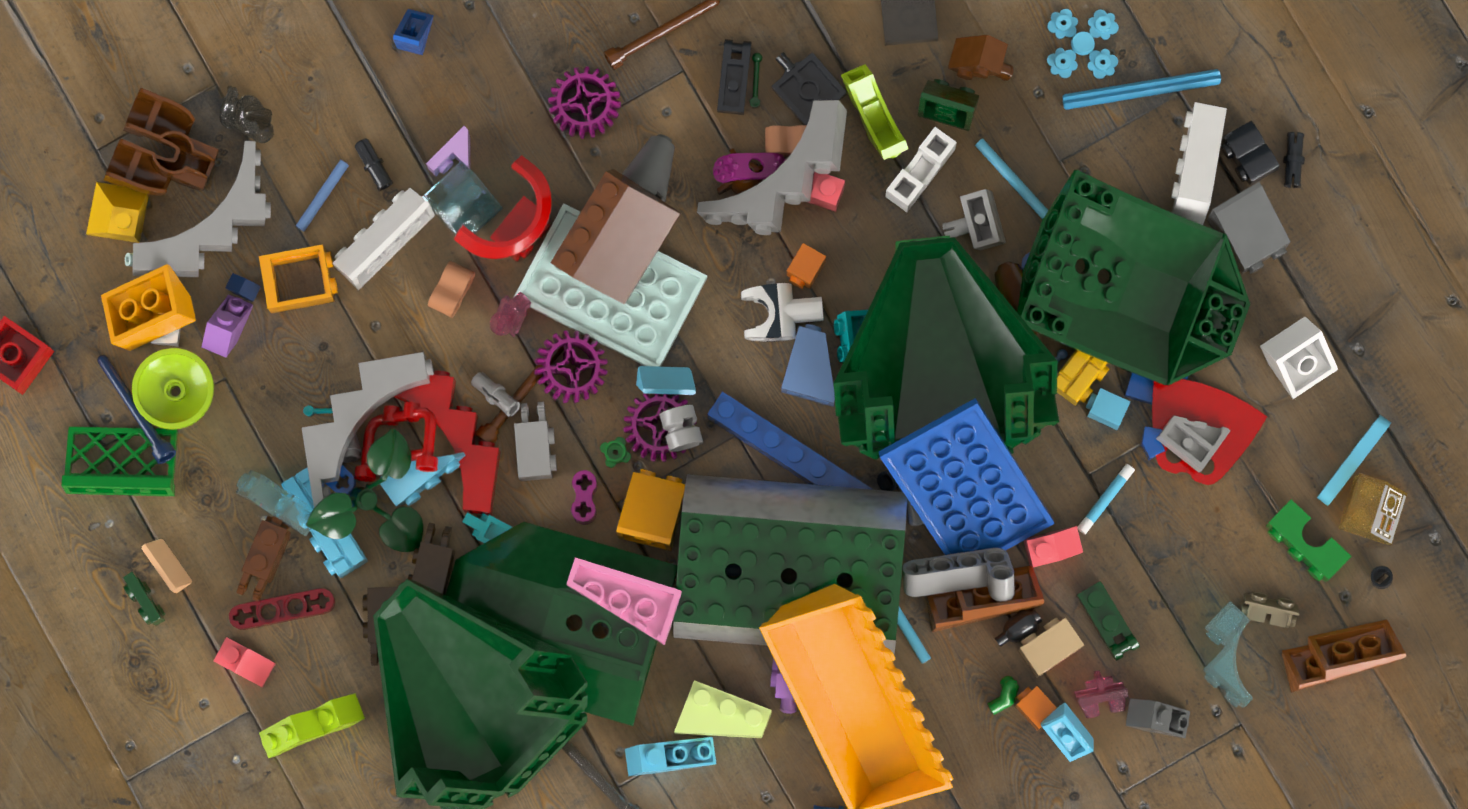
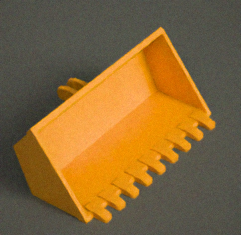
M833 584L781 606L770 620L763 623L759 629L847 808L881 809L953 788L950 782L953 780L950 771L942 766L941 761L944 758L941 752L934 748L931 743L934 740L933 735L922 724V721L925 719L921 711L915 708L912 703L915 700L912 692L904 687L903 681L905 677L902 671L896 668L892 662L896 660L895 656L883 643L886 638L882 630L877 628L873 622L876 619L873 611L866 607L860 595Z

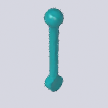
M310 405L305 406L303 409V413L307 417H311L314 414L333 413L332 408H313Z

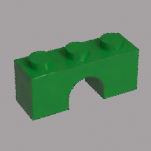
M1291 499L1266 524V527L1269 529L1267 533L1277 543L1282 541L1289 548L1287 552L1297 562L1302 560L1309 567L1307 571L1317 581L1322 579L1326 583L1352 556L1332 537L1323 546L1312 547L1308 545L1302 537V530L1311 517Z

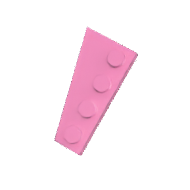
M578 558L574 560L567 581V586L665 645L682 594L681 590Z

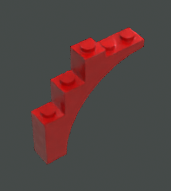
M434 371V375L429 376V384L403 391L394 396V398L403 402L419 403L420 408H428L434 413L436 425L446 435L455 454L464 452L466 455L459 461L463 482L464 512L480 515L484 513L492 516L501 451L495 447V443L479 441V445H475V432L478 423L477 413L472 412L473 408L466 406H456V410H453L456 380L454 377H450L449 372Z

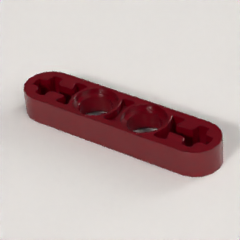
M319 588L239 604L231 609L229 621L233 627L239 630H248L323 615L334 609L335 597L329 590ZM320 594L330 598V602L325 604L326 608L322 609L319 604L311 605L313 611L308 612L309 605L305 598L306 596H310L311 602L319 600ZM293 599H299L303 603V609L298 614H292L288 610L289 602ZM268 604L274 605L276 608V615L270 620L264 619L261 614L262 608ZM252 607H256V616L259 622L254 623V617L246 618L243 625L235 620V617L239 616L240 610H243L245 614L254 613Z

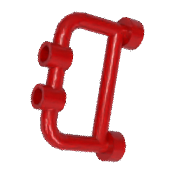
M405 402L403 411H400V408L397 406H384L383 414L373 417L365 428L361 465L355 467L354 479L363 482L376 481V474L370 470L367 464V453L374 443L375 432L379 426H396L399 422L404 421L418 422L421 418L425 420L423 448L410 450L411 461H416V469L419 471H437L439 459L433 456L436 432L434 413L428 408H420V404L416 402Z

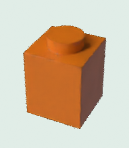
M803 243L787 269V276L790 277L789 282L801 289L804 286L810 289L826 263V256Z
M1038 686L1033 690L1027 687L1016 697L1020 702L1015 707L1037 731L1042 727L1041 722L1057 709Z

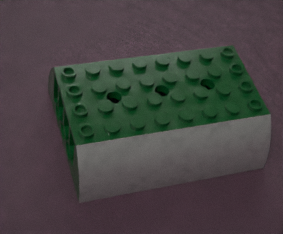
M687 474L682 507L676 589L681 590L682 594L674 615V638L768 646L759 627L763 623L768 622L781 606L830 585L836 584L840 586L837 583L838 575L848 573L852 576L853 582L850 586L842 588L862 597L866 607L870 608L876 617L873 621L875 626L884 633L886 640L883 643L885 647L894 654L906 528L907 497L903 492ZM729 564H738L742 570L741 575L736 578L729 577L725 571ZM786 568L794 569L797 572V579L790 583L785 582L781 577L782 571Z

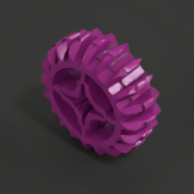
M588 66L584 68V73L580 74L579 68L575 67L574 76H571L568 71L564 72L566 81L557 78L556 83L560 88L551 87V93L555 96L548 98L549 104L554 105L549 108L550 114H557L553 118L555 124L562 122L560 126L562 132L570 127L569 135L571 137L579 131L581 139L585 138V132H589L591 138H595L594 130L598 129L601 134H604V124L608 127L613 126V122L609 117L618 118L619 113L614 109L621 108V102L616 100L620 97V92L613 91L616 88L614 81L607 83L609 80L608 74H604L599 78L600 70L595 69L593 74H590ZM584 84L595 85L604 93H591L586 90ZM576 86V95L568 99V102L563 103L567 92ZM581 92L584 93V97L588 101V113H586L585 107L581 104ZM607 102L602 114L593 120V110L601 106V103ZM565 112L580 113L583 115L585 122L576 121Z
M564 330L562 334L563 339L557 333L552 336L554 343L546 339L544 345L547 349L539 348L537 351L544 358H536L534 361L535 364L542 366L535 369L534 373L536 375L543 374L544 376L537 381L538 384L542 385L546 382L548 386L544 389V392L547 394L553 389L555 391L552 397L554 400L560 394H563V403L569 401L570 395H572L574 403L579 402V394L585 401L590 398L588 391L594 395L598 392L594 384L598 386L604 384V380L598 376H606L608 372L600 368V366L608 363L607 359L598 358L604 353V350H594L598 341L594 340L591 344L587 343L589 334H585L582 340L579 339L580 333L577 330L574 331L572 338H570L568 330ZM572 346L583 350L590 360L578 358ZM560 347H564L563 361L550 365L553 352ZM569 361H571L572 365L579 366L573 371L574 374L571 373V370L569 368H562L563 366H566L569 363ZM592 368L588 383L578 387L579 373ZM552 374L564 376L570 388L558 383Z
M643 393L645 399L643 403L639 398L634 399L635 404L638 406L637 409L632 406L627 408L628 412L633 414V417L624 416V422L631 424L623 428L624 433H633L626 438L627 443L636 441L632 447L634 452L643 448L640 455L643 459L650 452L651 462L656 461L657 454H661L662 462H666L667 453H670L672 459L675 460L677 459L676 452H669L668 445L660 447L668 431L663 430L659 432L658 436L656 426L653 424L655 422L658 424L657 420H661L659 414L668 410V406L676 408L687 405L688 401L684 399L678 404L679 394H674L672 399H669V394H663V397H659V394H654L653 398H649V394ZM660 405L655 416L640 418L648 408ZM637 426H642L653 433L652 445L646 443L640 437Z

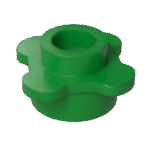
M617 437L609 443L604 442L601 444L600 451L606 457L605 464L607 467L614 468L618 463L630 461L631 454L626 450L624 438ZM614 450L618 451L617 455L613 454Z

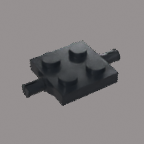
M784 52L781 53V57L778 56L776 58V61L784 68L785 72L782 78L771 86V89L803 125L808 124L813 101H840L847 95V91L813 52L804 60L795 64L792 63Z

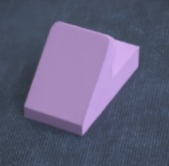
M465 126L426 163L428 169L435 176L440 172L442 174L446 173L453 166L455 158L469 172L471 171L470 134Z

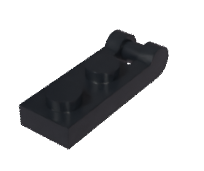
M725 39L717 106L718 113L744 115L751 41L734 43L731 39ZM732 53L742 54V59H731Z

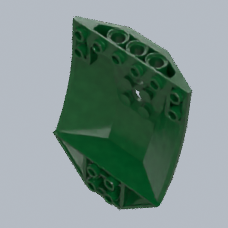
M1074 170L1039 227L1023 269L1017 313L1033 331L1104 362L1169 386L1232 355L1251 304L1226 233H1221L1171 213L1079 170ZM1081 258L1084 261L1085 267L1083 272L1079 274L1075 269V264ZM1103 268L1109 272V280L1105 284H1101L1097 277L1098 272Z
M527 522L514 526L455 560L446 596L572 655L574 662L587 681V687L585 688L587 708H585V712L634 726L658 641L567 586V581L574 560L578 558L673 588L678 565ZM574 614L582 619V627L577 631H571L566 624L568 617ZM599 622L605 623L609 629L608 635L602 639L597 638L593 633L595 624Z

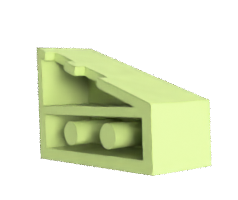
M694 680L674 733L680 735L762 738L772 710Z

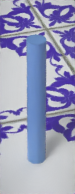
M340 160L295 225L303 232L307 229L349 167L346 162Z

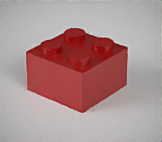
M4 316L0 321V380L23 395L54 353V350Z

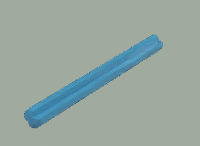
M1218 69L1068 93L1063 95L1062 102L1064 109L1067 110L1219 85L1221 83V74Z

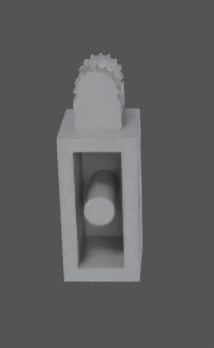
M538 402L537 405L538 422H529V407L527 403H522V423L514 424L518 478L520 481L552 479V471H557L556 454L551 455L550 444H555L554 428H549L546 421L544 402Z

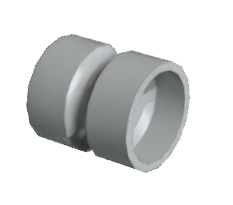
M693 405L679 406L659 414L663 430L668 431L665 437L669 452L690 449L703 443L700 428L694 425L697 417Z

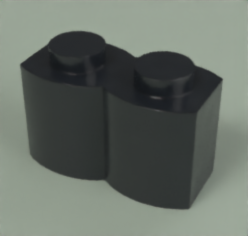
M1252 120L1223 136L1221 149L1227 159L1232 158L1236 163L1235 171L1242 182L1247 181L1251 186L1278 170L1280 166Z

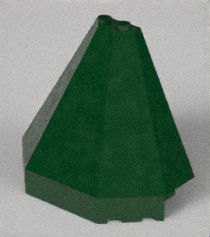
M955 237L921 241L912 240L899 243L834 381L835 411L838 417L841 444L847 447L854 445L859 448L860 453L875 460L880 457L879 451L974 398L977 399L1011 454L1014 453L1013 448L1020 443L1026 445L1041 435V429L1045 426H1054L1059 423L1055 397L1057 394L1058 361Z
M406 579L402 582L394 594L384 601L381 608L373 615L397 797L425 799L428 805L440 806L441 809L488 808L494 805L493 799L506 794L509 798L519 793L587 723V714L585 713V708H587V694L585 692L587 681L574 662L572 655L414 580Z

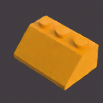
M168 264L101 295L111 344L129 351L196 321L191 296Z

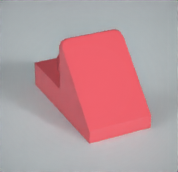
M228 637L224 640L213 660L262 688L276 664Z

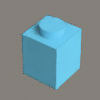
M1100 388L1097 395L1092 393L1086 405V408L1090 409L1087 417L1117 430L1130 401Z

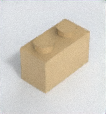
M1058 618L1053 619L1043 626L1046 630L1039 636L1033 633L1021 641L1023 646L1018 651L1037 678L1084 646L1066 618L1061 621Z

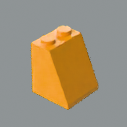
M640 469V473L633 472L617 526V536L619 539L672 551L683 507L685 484H682V479L673 476H667L666 479L655 477V472Z

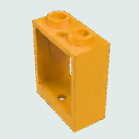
M323 244L259 256L267 309L271 314L335 302L334 294L338 293L336 278H331L329 268L334 267L331 251L326 252ZM319 258L325 293L280 302L274 266Z

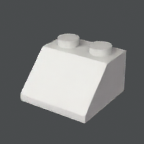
M1303 317L1260 346L1270 368L1293 399L1338 370L1322 331L1306 317Z

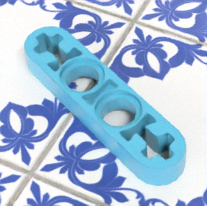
M1379 415L1317 496L1320 501L1327 506L1333 501L1390 426V421Z

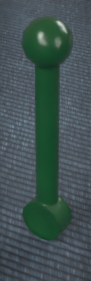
M754 53L752 56L754 62L753 97L750 99V106L752 108L760 106L758 98L759 66L763 59L760 53Z

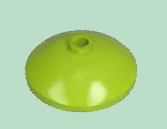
M179 348L163 349L151 354L138 367L132 383V397L139 413L151 424L164 429H181L196 423L209 409L214 395V381L208 366L196 354ZM179 387L181 390L180 394L172 396V390Z

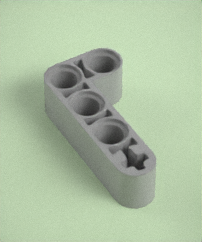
M1001 548L908 561L902 566L903 588L908 596L919 597L986 586L990 596L996 601H1008L1015 595L1014 569L1007 551Z

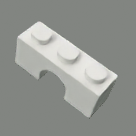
M934 127L920 145L917 154L910 164L900 171L887 188L885 197L905 212H908L955 151L957 142Z

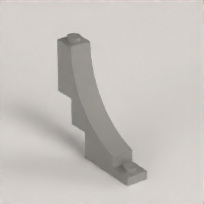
M424 352L358 363L363 390L330 395L334 422L302 427L314 508L323 498L331 494L329 486H325L324 483L339 481L342 462L348 446L368 416L383 403L401 392L430 383L429 376L434 375L431 359H426Z

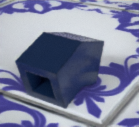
M232 273L225 288L231 293L253 302L261 286Z

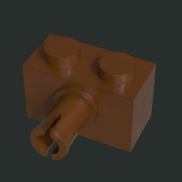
M989 35L956 38L948 69L957 72L959 78L965 80H972L973 77L987 79L988 76L994 75L1003 81H1008L1014 72L1012 65L1003 62L1008 47L1007 43Z

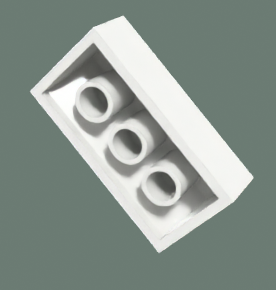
M411 188L406 192L404 190L400 191L393 198V204L387 210L382 209L373 218L374 223L368 229L363 228L355 235V242L350 247H343L335 255L334 258L336 260L333 262V265L357 290L361 289L435 216L431 205Z

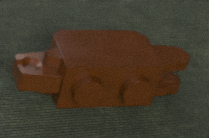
M278 504L273 517L267 516L265 521H261L241 570L244 573L240 580L237 594L243 595L248 589L251 577H255L259 581L254 589L252 599L259 601L267 583L272 582L291 536L289 531L291 525L286 523L291 511L289 508Z

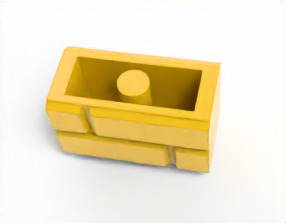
M1076 350L1057 374V393L1075 406L1079 401L1085 403L1094 391L1090 388L1096 379L1101 382L1110 370L1106 366L1108 363Z

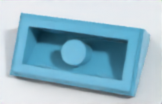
M638 367L636 385L645 394H696L692 371L688 367Z
M1066 703L1061 704L1041 722L1042 728L1069 762L1094 751L1093 737Z

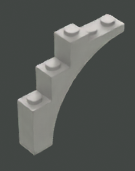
M839 100L813 101L810 118L801 140L787 160L773 174L758 185L738 195L716 201L698 202L697 213L706 223L711 225H720L722 222H732L736 225L748 224L759 235L781 232L784 203L798 205L801 202H810L814 172L829 174L830 171H840L847 116L845 107Z
M245 141L243 159L236 181L227 197L210 216L195 227L177 236L155 242L133 243V276L145 275L168 264L177 277H199V269H204V253H199V251L232 252V244H237L238 228L232 226H265V218L271 217V202H265L266 194H255V192H260V176H255V166H260L261 150H255L256 141Z

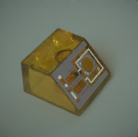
M1359 473L1354 477L1339 529L1391 546L1407 493L1386 481Z

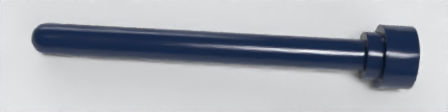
M100 355L97 359L98 364L153 445L151 448L153 450V457L158 464L168 462L176 455V450L170 442H166L165 439L162 440L153 425L139 413L131 392L108 357Z

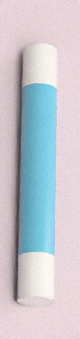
M1126 464L1077 527L1080 532L1086 534L1135 471L1133 467Z

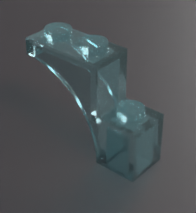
M250 470L248 474L244 473L236 485L239 488L235 493L273 515L298 533L307 536L311 528L306 526V522L314 509L312 506L296 495L287 492L263 474Z
M1230 601L1204 627L1209 631L1206 635L1216 645L1221 643L1225 647L1208 663L1203 671L1206 673L1204 676L1206 681L1214 688L1220 686L1227 693L1224 697L1234 707L1240 705L1244 708L1253 697L1245 689L1238 675L1236 648L1239 637L1250 619Z

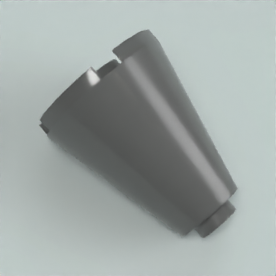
M662 134L651 136L622 173V175L666 202L675 150L672 140Z

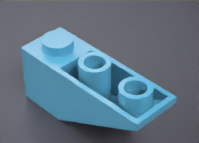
M462 452L437 456L439 459L438 470L435 472L419 471L416 469V461H411L410 468L403 478L394 479L388 476L387 480L380 485L395 506L404 504L410 506L421 498L419 493L424 489L430 490L441 481L439 477L445 472L449 474L461 465L459 461L466 455Z
M713 737L642 744L625 749L628 776L654 774L716 764Z

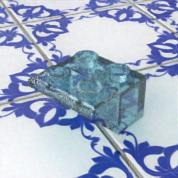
M462 162L458 163L422 196L431 205L434 214L455 236L462 225L475 234L503 209L477 175Z

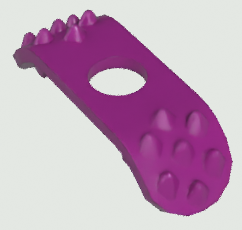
M779 153L728 154L717 159L713 167V175L721 183L734 180L766 179L787 159ZM758 160L761 162L763 170L759 173L753 172L749 168V161Z

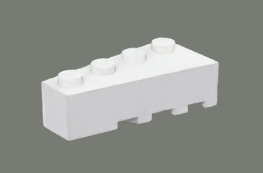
M1195 102L1192 112L1187 111L1184 127L1188 128L1187 135L1182 136L1180 151H1184L1183 158L1178 159L1175 174L1179 175L1178 183L1174 182L1171 198L1175 199L1172 213L1203 225L1211 203L1227 108Z

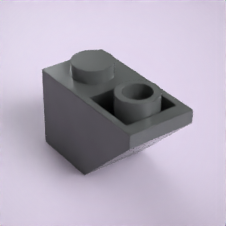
M1130 698L1125 726L1186 738L1190 711L1158 701Z

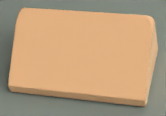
M158 539L142 546L141 549L172 592L178 593L192 583V579L163 539Z

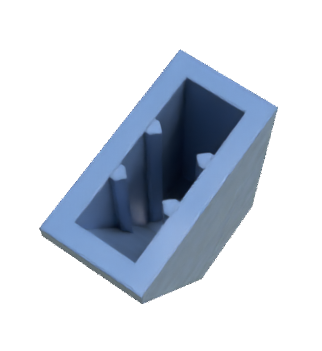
M806 324L805 327L799 326L781 392L834 407V386L826 334L821 332V328L814 325Z

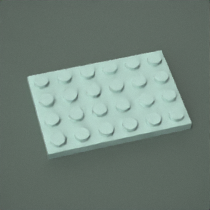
M563 203L514 295V300L573 330L579 331L583 335L589 334V338L597 340L604 346L644 366L661 367L708 278L707 275L658 251L626 304H622L572 278L550 263L581 213Z

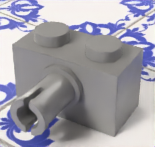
M987 189L960 196L965 217L943 223V230L946 229L947 231L944 232L945 236L950 235L951 238L970 233L974 249L980 251L1006 243L993 192Z

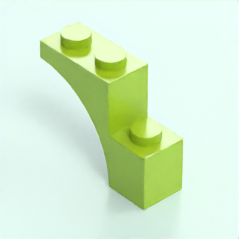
M866 64L842 74L841 77L850 101L859 112L868 139L884 160L895 158L907 150L906 140L897 128L879 91L875 78Z
M356 693L332 699L315 709L290 715L259 732L268 758H272L316 738L349 728L364 720L365 717Z

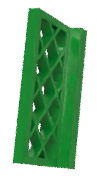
M69 427L65 473L62 475L61 486L66 494L175 496L174 475L176 455L166 462L168 465V475H155L151 470L157 464L155 458L147 465L139 458V455L149 446L151 448L153 446L141 428ZM155 429L160 437H171L170 443L177 451V429ZM75 434L87 435L92 440L81 450L74 445ZM106 435H114L119 442L106 451L99 441ZM133 436H141L146 442L134 452L126 442ZM97 445L104 454L92 464L84 454ZM123 445L131 455L119 464L111 455ZM80 458L89 465L82 473H72V465ZM109 458L116 468L109 474H101L97 467ZM136 459L144 468L136 475H129L123 468Z

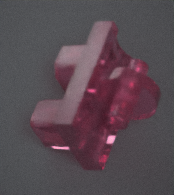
M519 292L512 299L506 295L501 299L497 313L490 319V329L500 336L509 333L513 337L517 335L523 320L527 317L528 313L526 310L531 306V301L522 292Z
M1100 670L1094 671L1093 680L1085 681V690L1074 692L1076 701L1082 708L1086 718L1099 716L1098 703L1108 701L1111 713L1125 711V697H1128V691L1124 683L1113 684L1112 676L1102 678Z

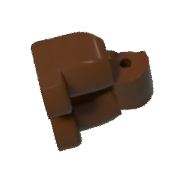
M140 88L123 131L137 137H147L174 149L173 158L156 155L153 151L120 139L103 180L120 187L125 186L154 196L165 195L171 180L183 186L203 191L219 149L188 137L195 118L187 108L154 92Z

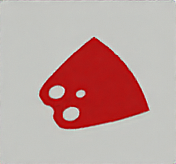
M1181 379L1169 386L1156 381L1153 384V428L1163 430L1173 416L1187 418L1191 422L1200 421L1207 423V426L1225 427L1231 430L1211 457L1215 465L1211 474L1204 475L1196 471L1182 459L1178 463L1169 462L1166 458L1168 448L1164 445L1165 451L1156 455L1158 465L1163 470L1174 474L1179 472L1188 473L1194 481L1204 485L1214 484L1230 470L1255 438L1267 418L1266 415L1243 400L1202 383Z

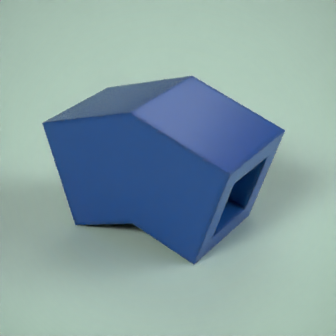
M1145 426L1141 447L1148 460H1151L1156 455L1165 451L1162 443L1156 439L1162 429Z

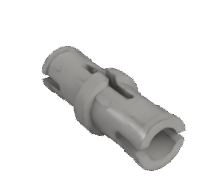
M479 372L473 377L471 385L486 396V400L490 404L498 406L507 416H513L517 413L520 403L506 393L505 388L501 384L494 383L484 372Z

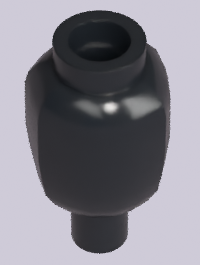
M1034 608L1031 610H1021L1005 623L1003 632L994 639L1000 647L1009 641L1019 643L1038 631V624L1042 622V619Z

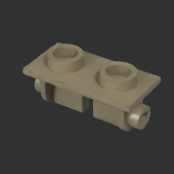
M1260 592L1244 593V603L1248 605L1242 604L1240 615L1245 616V619L1264 623L1267 613L1271 614L1269 624L1289 628V626L1295 627L1297 616L1292 615L1299 616V607L1294 601L1287 598L1270 599L1267 598L1266 594Z

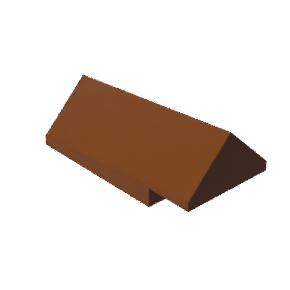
M1033 567L1013 568L1015 595L1008 601L992 599L987 586L926 595L931 631L935 632L1018 613L1021 610L1039 608L1044 604V597Z
M1382 620L1308 636V645L1283 650L1282 657L1292 693L1397 662L1405 658L1406 653L1388 620Z

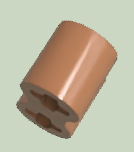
M807 125L766 127L765 153H779L784 157L790 156L801 140Z
M450 261L430 296L428 306L453 318L473 282L475 272Z

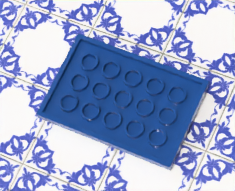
M976 398L879 451L881 460L945 555L990 548L1007 550L1055 524L1053 517Z

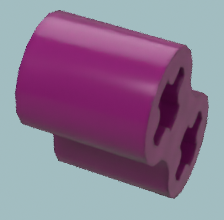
M582 470L577 472L572 480L576 498L572 504L571 513L577 523L588 525L595 520L597 515L593 497L597 492L598 483L593 473ZM583 478H588L589 483H592V485L587 486V490H582V487L578 485V483H583ZM582 505H587L588 510H591V512L586 513V517L582 518L577 510H581Z

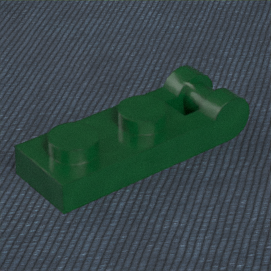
M1101 581L1076 595L1116 661L1123 658V654L1127 651H1135L1140 648L1137 639L1130 631ZM1122 634L1125 640L1116 644L1113 638Z

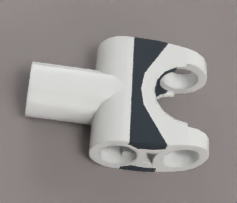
M790 283L766 284L741 292L742 300L760 303L769 312L766 322L756 326V328L744 331V336L747 340L763 342L796 339L795 323L823 321L822 297L793 299L792 284Z

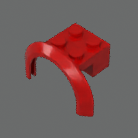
M522 155L514 161L511 167L532 186L536 194L537 205L523 196L491 235V241L478 237L462 225L453 240L474 255L488 259L511 257L518 262L521 257L525 259L534 248L532 244L538 237L542 238L551 227L548 224L551 221L549 216L552 206L549 184L543 173Z

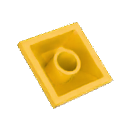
M96 182L86 234L140 243L149 194H144L125 186L120 187L113 184Z

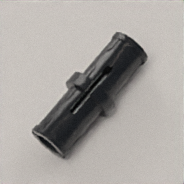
M1295 132L1287 133V154L1283 158V163L1286 164L1284 187L1291 188L1292 177H1294L1293 188H1301V169L1305 163V157L1302 156L1305 134L1297 132L1296 143H1294Z

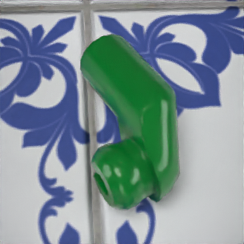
M1005 676L1001 679L1002 689L1000 697L987 703L993 715L1012 706L1016 701L1019 686L1012 676Z

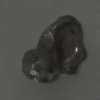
M228 86L227 94L220 107L219 118L221 124L228 129H237L256 142H268L274 136V126L271 124L272 111L264 108L254 96L244 95L240 98L237 88Z

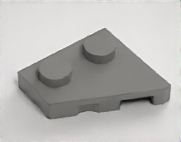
M1173 416L1156 439L1192 468L1200 472L1231 430L1225 427L1207 426V423L1191 422L1187 418Z

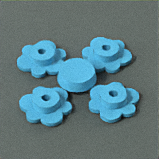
M1063 9L1060 13H1052L1051 21L1047 25L1049 32L1055 33L1058 39H1062L1065 36L1068 38L1072 37V50L1064 51V49L1058 48L1055 54H1050L1047 58V63L1051 66L1050 72L1053 75L1059 74L1061 78H1068L1071 76L1072 71L1077 69L1076 54L1087 55L1090 53V62L1087 68L1093 71L1094 77L1103 79L1106 75L1112 76L1115 72L1114 68L1118 64V58L1115 55H1110L1108 49H1103L1101 52L1093 51L1095 47L1094 38L1101 36L1103 40H1107L1110 38V34H1115L1118 31V24L1114 21L1115 15L1112 13L1107 14L1104 10H1097L1094 13V17L1088 20V25L1091 27L1089 33L1079 32L1076 34L1075 26L1078 24V19L1072 17V12L1069 9Z

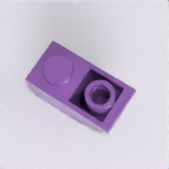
M228 295L207 322L202 348L227 357L238 342L253 304L243 301L238 297Z

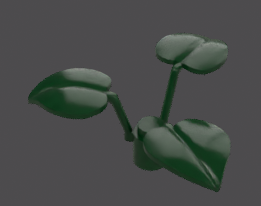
M391 428L371 445L367 453V464L374 474L382 475V477L371 484L367 483L365 488H354L350 496L341 492L326 496L312 510L306 522L307 527L328 538L342 539L347 537L355 528L356 517L353 512L357 508L365 511L372 510L387 519L379 528L380 538L386 546L399 552H413L415 547L420 548L423 538V520L420 514L411 507L403 506L396 508L390 516L387 512L376 506L377 495L372 490L377 485L386 481L388 476L394 479L403 478L411 465V452L407 441L396 429Z

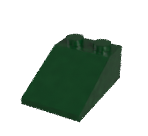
M928 80L921 93L918 117L969 131L979 95L975 94L973 89L967 87H960L959 89L950 87L949 83L944 80Z

